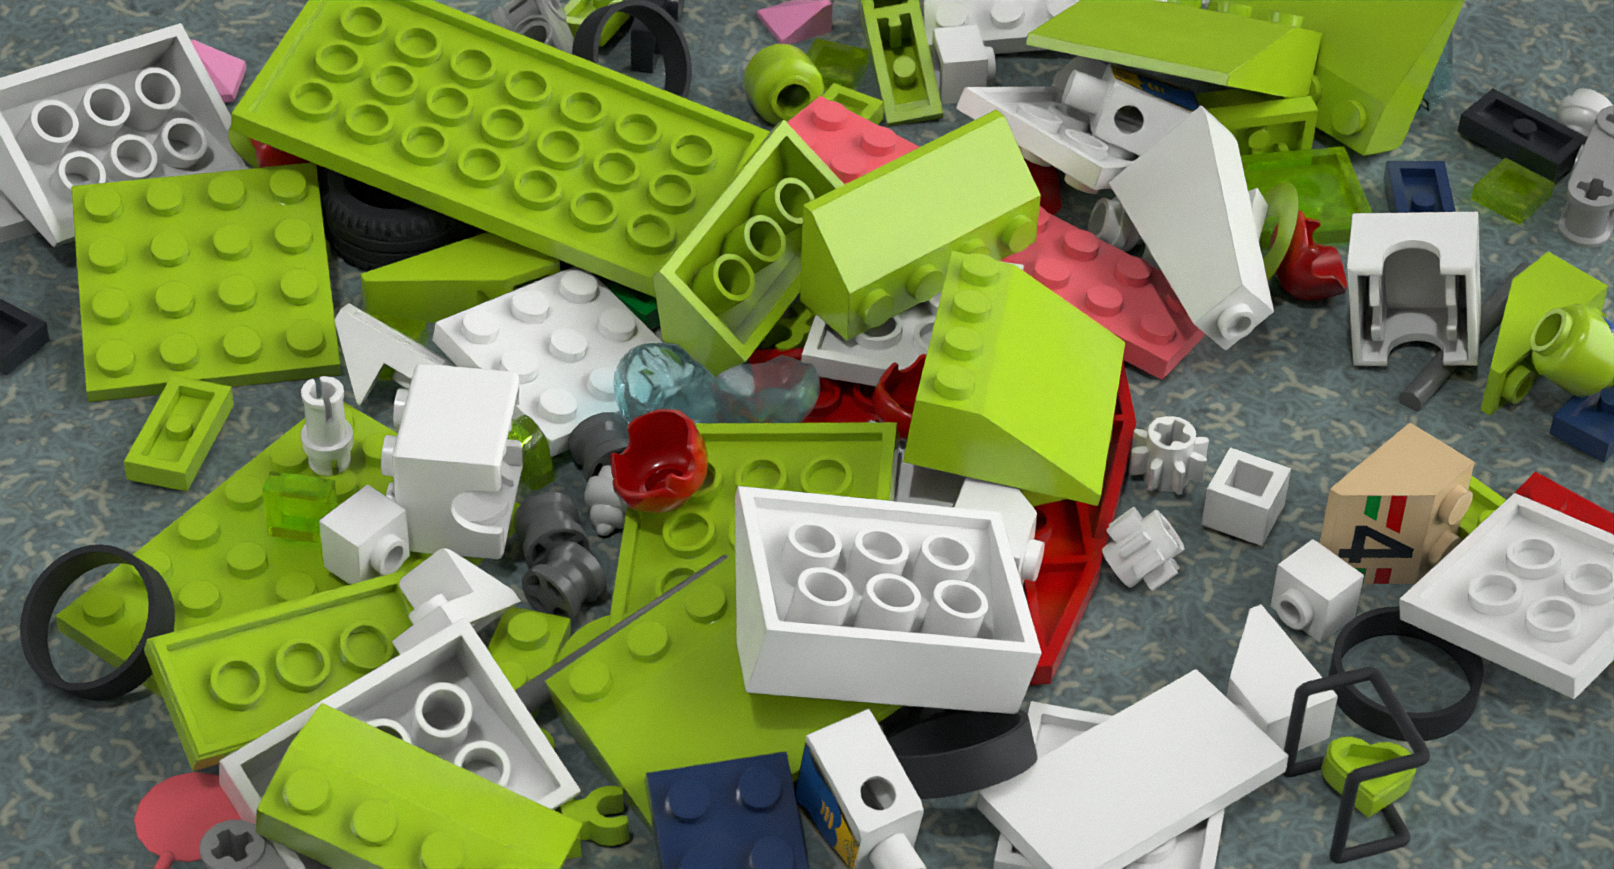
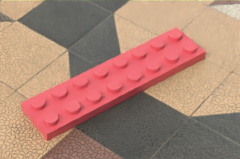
M819 96L787 122L844 185L919 148L914 143L896 135L892 130L878 126L847 110L840 103L830 101L822 96ZM1040 206L1036 242L1029 245L1025 250L1001 260L1003 262L1024 265V272L1125 341L1123 360L1161 380L1175 368L1205 335L1203 331L1193 324L1161 270L1151 266L1142 258L1132 256L1097 238L1093 233L1079 229L1046 212Z

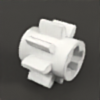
M1174 416L1156 418L1149 425L1148 432L1142 429L1134 430L1129 473L1133 475L1142 474L1144 481L1148 484L1147 490L1153 491L1156 489L1163 492L1182 494V490L1189 480L1198 483L1204 481L1209 440L1207 437H1196L1194 427L1190 422Z
M1132 507L1109 524V528L1106 530L1113 540L1102 549V552L1112 570L1126 586L1132 588L1144 579L1151 591H1154L1178 574L1177 570L1180 567L1173 558L1184 551L1185 548L1174 528L1158 510H1154L1142 518L1137 509Z

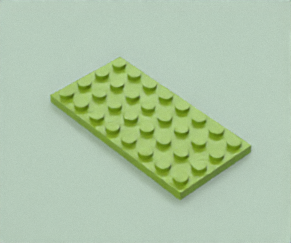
M308 0L231 114V130L655 298L653 274L770 133V131L434 0Z

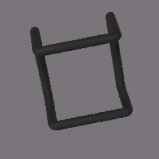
M1363 667L1307 681L1296 689L1284 746V752L1288 755L1286 772L1282 773L1286 777H1295L1321 770L1324 756L1295 763L1308 697L1365 681H1371L1414 752L1410 755L1354 769L1347 775L1329 853L1330 859L1336 864L1402 848L1410 842L1409 830L1393 803L1383 808L1381 812L1395 835L1345 849L1359 783L1421 767L1430 759V751L1384 675L1375 667Z

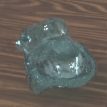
M647 343L637 345L626 352L619 360L614 373L613 389L617 406L628 423L639 416L657 409L680 410L694 423H709V419L716 412L719 405L720 386L715 376L694 360L678 344Z
M780 355L765 363L743 364L721 372L711 382L712 397L719 408L715 414L717 423H802L813 411L819 398L820 380L816 368L810 363H803Z

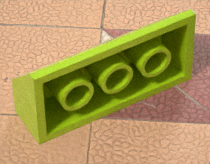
M994 110L804 204L800 301L848 341L871 328L882 325L888 319L921 302L930 300L940 293L943 289L952 251L965 254H985L997 261H1001L1014 253L1025 250L1029 245L1035 243L1041 195L1005 116L998 110Z
M782 120L773 128L653 274L662 340L704 384L745 363L800 293L803 205L844 185L785 120Z
M323 703L319 705L288 747L256 809L257 834L333 869H562L583 825L576 820Z

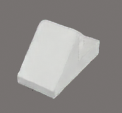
M349 303L340 309L334 320L355 399L359 406L368 397L386 365L396 370L392 378L407 389L410 388L413 372L418 364L457 367L456 364Z
M446 548L440 549L400 580V588L414 608L408 615L413 626L392 642L401 655L464 617L467 618L478 634L521 601L514 590L457 553Z

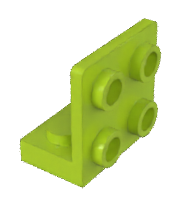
M1240 88L1195 94L1199 106L1202 105L1237 140L1244 172L1309 164L1319 111L1311 96L1272 100L1261 92Z

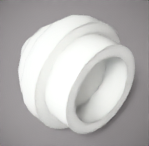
M1580 88L1575 90L1571 96H1567L1561 101L1557 108V119L1559 123L1588 137L1597 114L1601 109L1613 105L1602 94L1590 89Z
M1117 196L1113 199L1103 197L1096 203L1089 219L1087 231L1124 252H1129L1136 244L1141 245L1145 243Z
M609 465L603 466L598 476H593L589 479L584 493V501L590 510V521L597 534L602 536L609 535L615 528H624L627 505L614 492L611 466Z

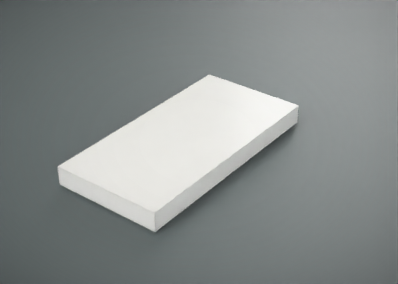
M1195 669L1037 758L1036 763L1020 775L979 791L977 808L1036 869H1122L1286 772L1288 755Z

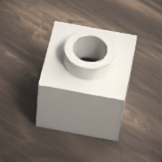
M978 25L933 28L931 59L941 104L958 103L965 87H986L987 81L995 79L996 64L994 51L991 46L984 47Z
M1230 448L1207 488L1201 525L1263 546L1285 505L1291 468Z
M366 485L319 520L324 567L348 584L394 573L410 557L406 509L369 485Z
M1312 539L1278 564L1270 607L1277 611V614L1287 626L1296 630L1302 629L1319 643H1322L1355 618L1364 575Z

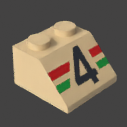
M1408 423L1330 488L1320 544L1364 575L1362 584H1416L1462 542V539L1457 535L1461 518L1467 512L1473 498V493L1468 488L1475 462L1412 423Z

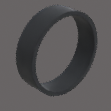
M624 0L598 8L584 19L575 35L572 55L599 65V40L605 24L614 13H627L640 20L651 31L661 49L665 65L664 90L685 99L687 98L692 79L690 51L680 27L664 9L646 0Z
M102 544L74 549L52 562L37 578L27 595L20 621V639L24 655L30 667L41 679L73 696L93 701L120 697L139 687L153 674L145 655L144 647L147 639L174 632V601L167 583L159 572L127 551ZM114 563L133 565L142 577L148 595L146 627L137 647L120 667L100 679L85 683L65 682L55 670L48 651V628L58 600L76 579L96 567Z
M1400 606L1383 607L1367 611L1355 617L1343 627L1335 641L1329 676L1345 672L1341 659L1352 647L1360 642L1374 637L1389 635L1417 638L1441 648L1454 658L1465 672L1470 686V691L1460 701L1445 709L1423 713L1406 712L1423 741L1445 737L1461 728L1470 719L1475 710L1483 680L1484 667L1481 656L1401 620ZM1354 685L1333 689L1338 696L1337 705L1353 722L1376 735L1407 742L1385 706L1366 697Z
M1020 709L1015 714L970 710L950 713L912 724L886 737L920 799L955 796L994 786L1025 772L1036 763L1038 757L1029 716Z

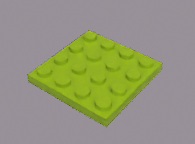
M315 163L71 186L88 402L160 395L172 375L231 387L341 375L318 174Z
M694 423L705 442L708 452L706 478L687 503L674 511L642 513L627 506L608 629L621 622L624 613L633 614L722 555L730 557L736 553L735 495L738 486L894 501L900 440L897 423Z

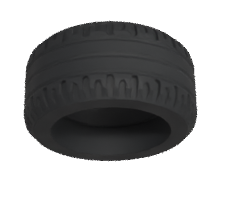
M325 168L320 182V197L326 238L339 257H342L344 261L349 262L352 266H357L361 270L364 269L368 272L474 237L478 232V227L422 205L407 209H383L370 206L366 203L391 193L328 168Z

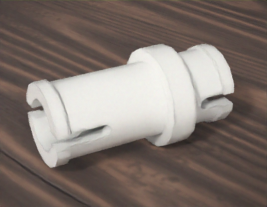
M321 376V398L317 399L314 379L308 380L301 389L306 424L301 431L302 448L308 455L310 468L319 475L332 476L331 461L336 460V468L339 474L349 467L351 463L350 451L354 444L352 426L345 420L343 385L333 377Z

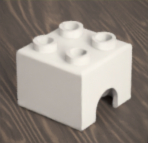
M1478 212L1354 213L1352 216L1347 263L1353 366H1387L1390 351L1397 345L1409 341H1426L1440 347L1444 352L1443 366H1477L1479 362L1481 324Z
M418 364L414 369L409 390H397L393 421L394 427L399 429L397 436H385L382 448L381 471L384 476L394 477V483H389L386 497L406 509L409 551L434 554L438 550L446 548L460 556L500 559L503 556L523 467L522 443L518 440L507 439L508 432L512 430L511 419L514 405H520L519 376L516 372Z

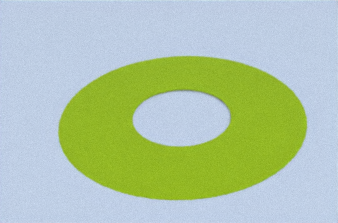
M1281 182L1275 185L1263 196L1269 205L1265 220L1270 216H1276L1279 223L1276 240L1269 253L1263 258L1267 282L1282 262L1296 226L1298 195L1295 187L1289 182Z

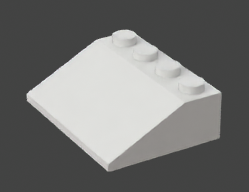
M181 23L0 78V189L53 248L75 241L71 186L251 169L254 167L240 157L232 148L228 138L231 115Z
M738 486L735 495L737 647L747 693L958 709L976 712L1015 714L1019 711L1042 653L1001 512Z
M466 617L220 760L219 784L241 819L256 826V809L288 747L319 705L323 703L552 810L578 796L581 792ZM266 838L289 869H333Z

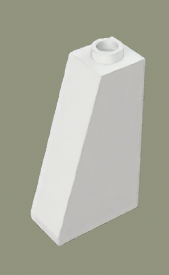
M1201 105L1113 178L1109 184L1193 324L1224 350H1227L1241 338L1247 336L1258 324L1271 315L1274 309L1237 140L1227 128Z

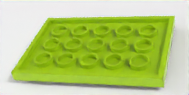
M343 402L345 420L349 422L353 430L354 444L350 451L351 463L344 472L339 474L336 468V460L331 461L333 475L324 476L315 473L310 468L308 455L302 448L301 431L306 424V418H304L132 554L152 566L167 583L174 601V632L350 585L324 567L319 520L366 485L371 486L386 496L389 483H394V477L382 475V448L386 435L397 436L398 433ZM517 502L514 503L507 539L516 532L513 517L518 507L521 506ZM410 551V557L395 572L404 570L405 575H407L433 555V553ZM461 556L475 566L485 559ZM121 563L56 615L58 631L115 668L120 667L137 647L146 627L148 595L143 579L133 565ZM152 674L141 685L163 698Z

